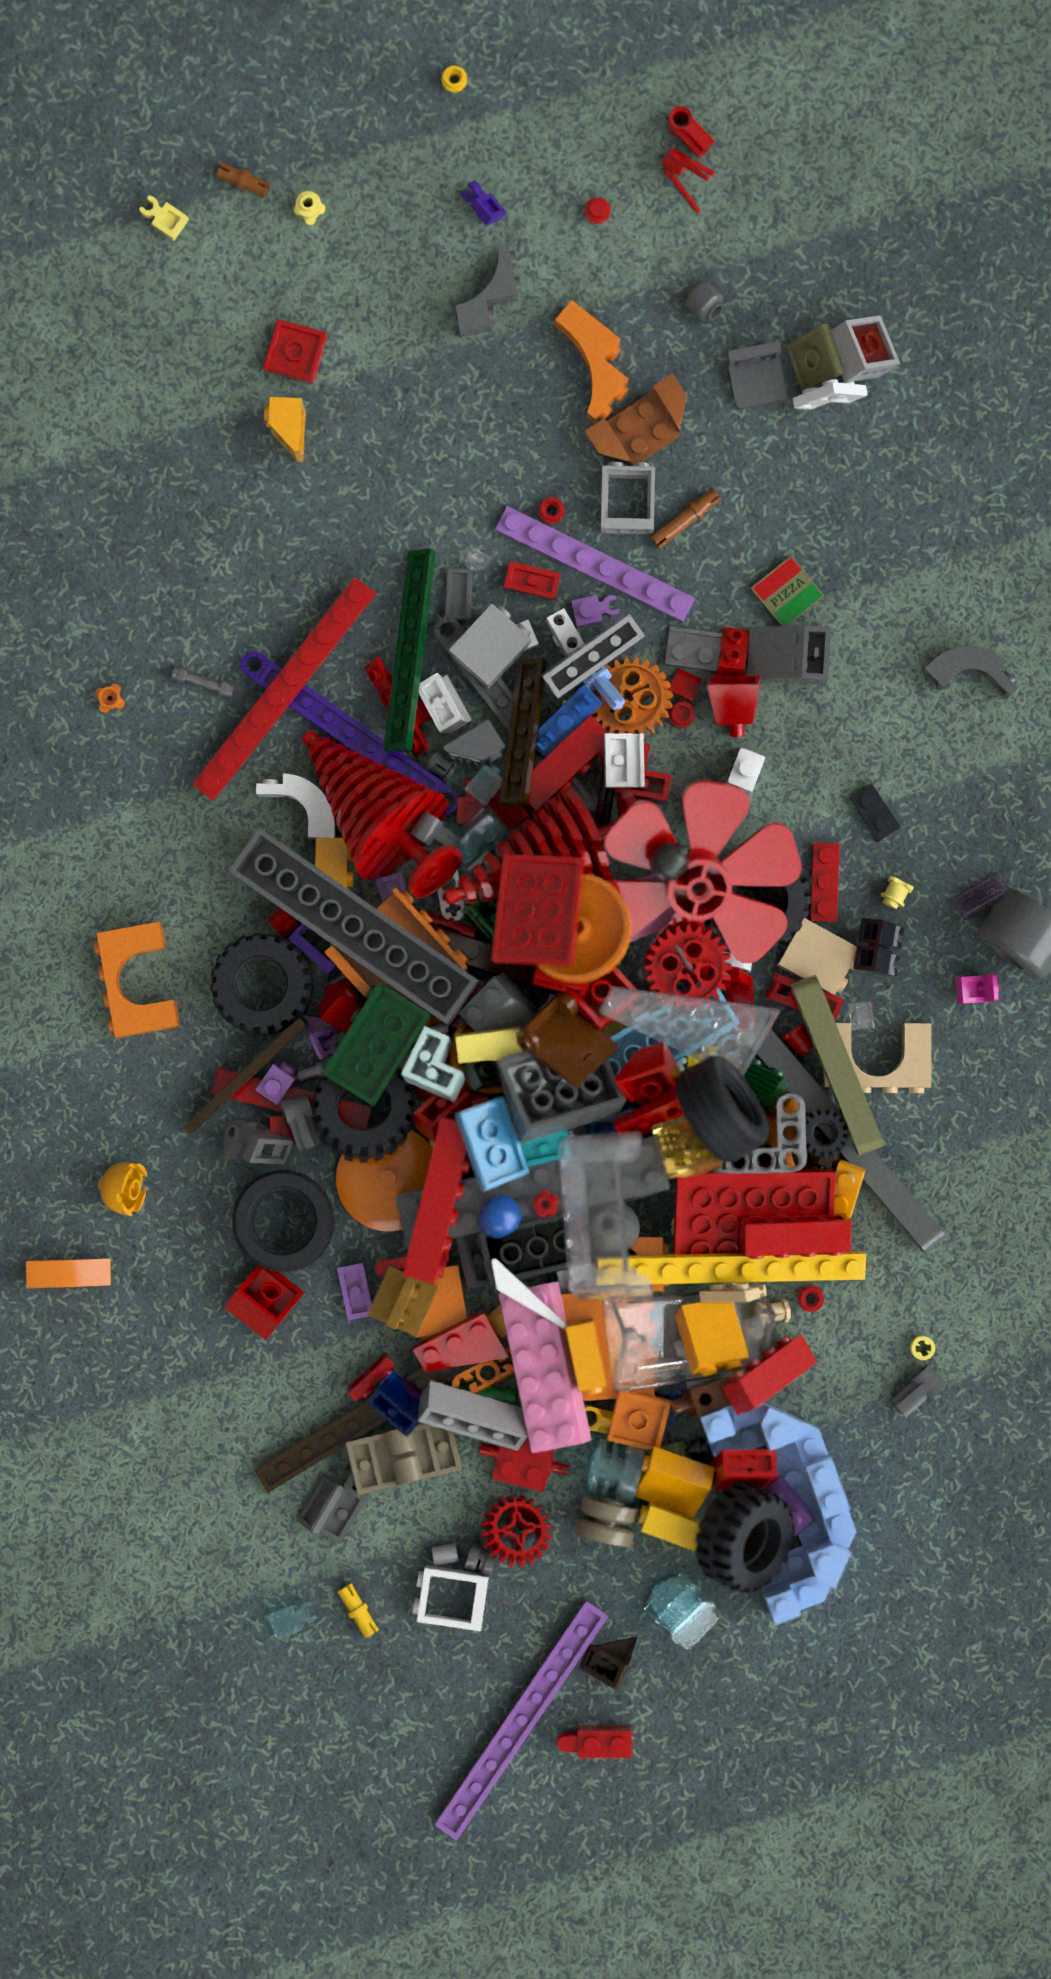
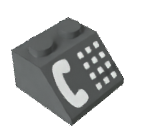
M489 719L443 746L444 754L447 758L481 767L487 764L490 767L497 765L504 760L503 755L506 754L505 745Z

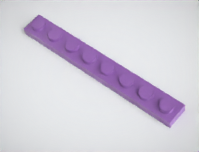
M508 506L495 531L682 623L695 600L694 597Z

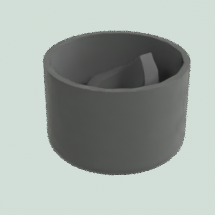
M1007 888L978 926L977 935L992 952L1006 963L1030 978L1042 980L1051 971V912L1025 894L1015 889Z

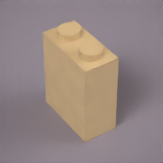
M804 918L801 922L803 926L793 935L777 966L802 980L816 975L824 992L835 995L836 992L841 994L848 982V979L844 977L849 968L854 970L857 946Z

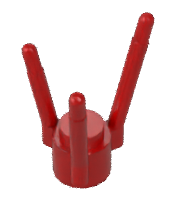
M673 148L662 161V166L666 168L664 175L671 179L689 205L699 214L701 210L675 175L681 176L688 169L705 181H708L710 178L705 173L715 176L716 172Z

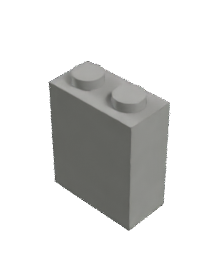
M493 604L483 612L449 649L450 655L488 690L531 644V638L529 637L531 633L521 623L515 625L509 619L511 615L501 605L497 608Z

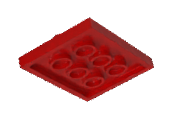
M503 854L492 961L494 963L574 967L585 866L583 858Z

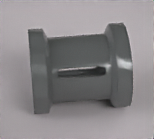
M437 750L427 763L425 770H431L443 779V783L448 784L460 765L451 763L441 756V752Z

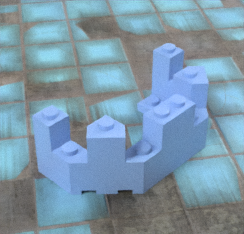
M766 1402L756 1409L737 1416L732 1405L699 1416L714 1458L722 1450H753L766 1445L767 1449H775L777 1478L782 1476L816 1517L813 1522L798 1534L802 1545L789 1549L787 1554L789 1557L786 1563L783 1562L782 1570L778 1575L773 1576L772 1582L768 1585H763L761 1589L775 1625L801 1616L799 1610L824 1602L830 1587L836 1588L851 1555L848 1548L856 1533L849 1513L848 1502L819 1429L815 1425Z

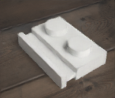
M643 733L604 734L605 788L645 787Z

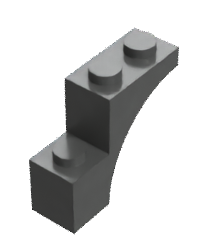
M508 243L498 245V265L489 285L475 298L455 305L460 337L491 332V324L495 323L493 307L488 308V306L518 301L517 293L522 292L519 276L514 277L513 268L517 267L515 251L510 252Z

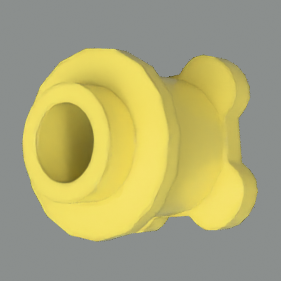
M305 191L298 195L294 213L303 217L306 224L313 225L319 214L325 212V206L321 203L316 193ZM307 204H312L311 207H305Z
M890 876L888 879L889 884L885 892L881 893L880 896L884 899L883 904L896 910L898 906H905L903 902L907 894L911 893L914 887L894 876Z

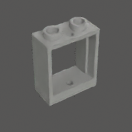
M609 462L607 466H602L601 533L653 535L655 467H649V463L643 462L634 463V466H623L621 462ZM609 478L647 479V519L608 518Z

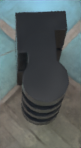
M862 918L858 942L869 945H857L853 969L887 976H897L898 969L894 967V962H899L900 956L894 955L892 951L886 949L902 948V943L898 941V936H904L905 928L885 920Z

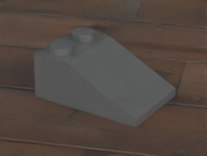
M505 973L493 977L459 1012V1015L477 1032L517 1026L522 1028L539 1010Z

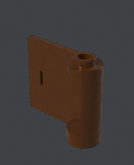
M562 991L558 992L516 1033L517 1044L522 1050L530 1052L575 1088H578L619 1047L617 1043L578 1015L576 1001L568 993Z

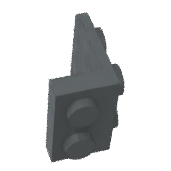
M772 339L758 342L756 346L747 347L746 344L734 346L731 348V351H728L726 361L734 401L738 409L780 402L787 398L780 361L782 352L780 341L773 342Z

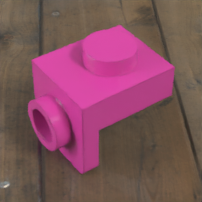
M996 974L955 978L957 1004L983 1003L999 999V984Z

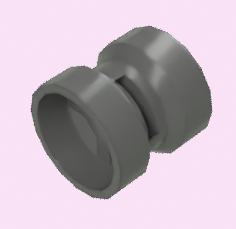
M472 1543L464 1568L469 1570L478 1569L482 1574L490 1576L497 1554L490 1557L489 1553L493 1549L486 1550L481 1545Z

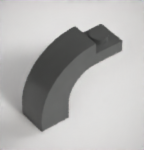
M976 646L956 647L943 652L922 671L939 690L954 677L962 673H977L984 676L1006 699L1018 689L1015 685L1016 680L1006 671L1003 673L1000 670L1007 661L988 649Z

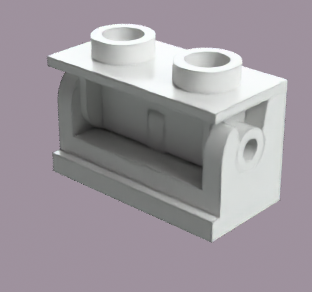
M436 673L420 683L419 695L439 732L451 734L472 721L448 675L442 677L439 673Z

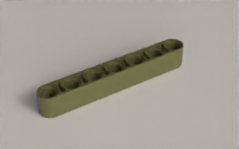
M816 975L790 984L793 996L841 1116L847 1123L849 1136L858 1156L883 1147L882 1137Z

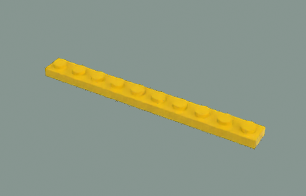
M864 1251L842 1252L840 1256L816 1253L814 1257L790 1254L788 1258L764 1255L762 1259H750L743 1253L601 1256L600 1282L602 1285L864 1280L866 1253Z

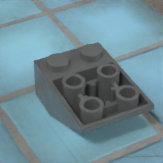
M808 625L750 627L747 675H761V681L826 684L829 674L831 627Z

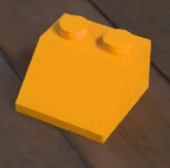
M270 397L269 405H265L264 420L267 421V427H270L273 436L297 462H303L305 408L302 398Z

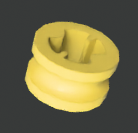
M918 1336L912 1340L910 1351L915 1358L927 1360L934 1355L935 1345L930 1338ZM923 1340L924 1344L930 1346V1350H926V1355H922L921 1352L915 1350V1346H919L918 1342Z

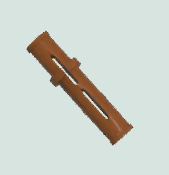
M712 487L709 488L694 502L691 500L687 503V508L651 535L650 539L654 541L653 543L659 550L662 549L664 545L694 521L704 518V514L709 509L722 501L718 493Z

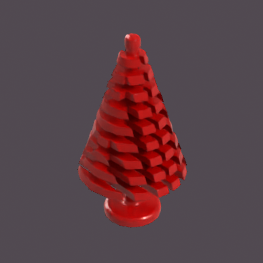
M313 730L307 731L303 735L302 742L310 748L308 751L309 758L315 764V771L318 778L320 777L319 781L323 790L327 792L325 797L332 808L331 812L336 819L340 833H342V838L348 848V853L354 862V867L359 877L364 880H375L379 875L382 878L392 874L399 864L400 868H402L413 859L418 865L411 873L408 886L409 891L415 897H426L443 887L460 867L462 853L453 845H447L429 854L424 848L426 844L412 836L410 831L423 811L428 812L443 822L446 813L443 812L448 807L445 796L409 777L403 776L395 770L375 763L374 760L368 757H362L356 751H348L346 746L335 744L329 738L324 737L320 739Z
M566 786L558 793L557 799L555 797L551 798L546 803L544 809L540 808L534 813L532 821L527 819L520 825V832L515 830L508 835V844L505 841H501L496 846V856L493 857L491 852H489L483 858L484 869L478 863L470 870L473 881H470L468 876L464 874L458 879V887H452L444 891V899L449 905L455 904L461 899H464L467 904L477 903L475 893H478L483 902H493V892L498 899L503 854L583 858L585 860L584 874L593 875L603 880L612 879V873L608 867L610 866L602 843H604L606 832L614 822L597 828L578 794L571 787L568 788ZM629 791L617 796L616 805L619 817L630 805L637 802Z

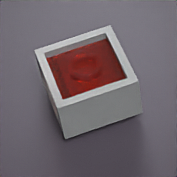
M881 315L845 320L831 330L845 372L841 375L844 383L878 378L900 364Z

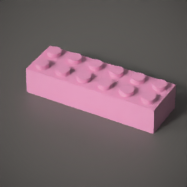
M559 1282L529 1287L528 1289L567 1326ZM500 1293L499 1297L531 1452L536 1453L590 1441L589 1425L582 1392H579L566 1326L562 1328L506 1294Z

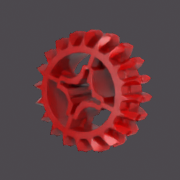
M511 1494L507 1500L504 1497L499 1498L498 1504L492 1503L489 1506L491 1511H486L483 1514L486 1521H482L480 1526L487 1531L482 1532L480 1537L488 1538L483 1547H492L493 1550L489 1553V1556L493 1557L498 1554L499 1564L507 1559L508 1567L514 1566L516 1561L517 1566L522 1568L525 1565V1561L527 1564L532 1565L535 1562L534 1558L540 1559L543 1556L542 1551L548 1550L549 1546L545 1541H550L552 1535L545 1531L550 1530L552 1525L544 1523L549 1518V1515L544 1514L541 1516L539 1512L543 1509V1506L539 1505L534 1508V1499L531 1498L525 1503L524 1495H520L516 1501L515 1496ZM508 1511L507 1526L497 1529L500 1515ZM521 1513L527 1516L532 1523L525 1522L522 1519ZM516 1526V1529L519 1528L523 1532L516 1536V1533L509 1530ZM535 1533L532 1547L524 1551L525 1536ZM500 1539L507 1540L511 1545V1549L506 1547Z

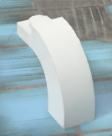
M283 774V784H279V780L264 779L263 784H256V795L258 797L291 798L305 807L308 814V838L310 840H316V838H336V820L331 812L332 808L323 792L316 785L292 774Z

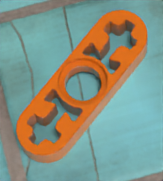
M510 1347L505 1348L508 1352V1355H510V1357L512 1358ZM506 1358L498 1360L499 1365L506 1362ZM497 1360L478 1363L457 1375L453 1380L452 1387L458 1389L462 1380L465 1384L473 1380L471 1374L475 1373L476 1380L480 1386L477 1387L476 1382L470 1384L469 1392L479 1394L515 1374L514 1366L512 1367L510 1363L502 1367L504 1373L500 1374L499 1367L495 1363ZM484 1367L493 1368L495 1371L494 1378L491 1380L482 1379L480 1376L481 1369Z

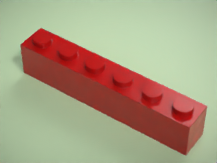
M444 1116L440 1118L403 1273L405 1277L433 1284L437 1282L438 1278L442 1279L444 1276L446 1263L442 1262L444 1251L449 1252L452 1236H448L450 1226H455L459 1210L455 1209L457 1199H462L465 1184L461 1183L463 1172L468 1173L471 1163L470 1158L467 1156L468 1152L456 1119Z

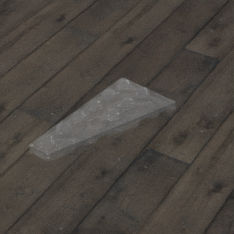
M619 987L611 988L599 1009L602 1014L659 1042L664 1041L666 1045L699 1061L711 1055L722 1056L730 1061L742 1076L747 1071L780 1012L778 1008Z

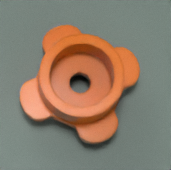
M112 684L111 687L98 688L95 695L99 699V709L101 712L108 713L111 709H122L125 702L121 699V687L118 684ZM109 696H112L111 701L108 700Z

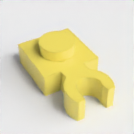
M148 196V202L153 204V208L145 210L143 207H140L141 214L146 218H155L152 226L172 240H175L188 222V216L167 202L161 208L154 197Z

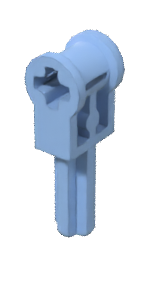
M605 666L582 681L592 692L596 689L613 710L623 707L625 699L609 681L612 675Z

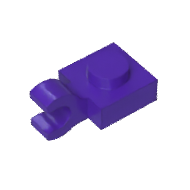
M477 181L467 184L472 194L469 190L460 193L465 202H472L471 208L486 225L501 220L507 213L491 193L485 194Z

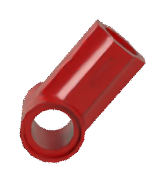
M677 106L672 109L667 123L669 132L677 136L699 159L714 145L715 141L695 121L687 107ZM681 117L686 121V124L678 126L674 123L673 119Z

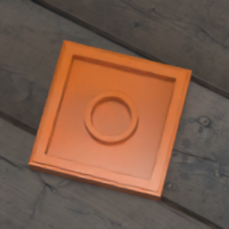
M619 1387L606 1440L652 1451L654 1447L660 1448L671 1406V1399Z

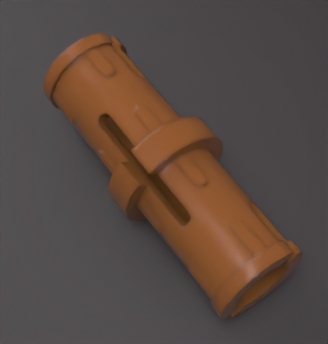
M225 162L220 164L222 169L218 168L216 175L218 179L236 185L237 189L241 191L245 189L262 196V198H266V191H269L271 182L251 175L250 171L246 169L242 171Z

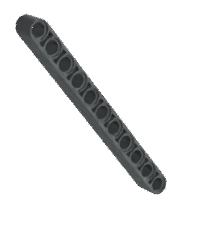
M759 1015L754 1018L753 1028L738 1031L739 1036L747 1041L746 1044L755 1055L764 1061V1065L768 1070L774 1067L785 1075L784 1079L788 1084L787 1090L803 1098L805 1114L807 1116L820 1109L833 1110L841 1115L839 1108ZM826 1123L817 1125V1128L828 1141H832L834 1138L833 1128ZM848 1134V1141L839 1153H841L845 1161L848 1160L849 1163L866 1169L863 1182L867 1183V1187L880 1202L884 1203V1207L897 1222L902 1224L901 1227L915 1243L919 1244L918 1247L926 1254L944 1239L946 1235L874 1150L858 1156Z

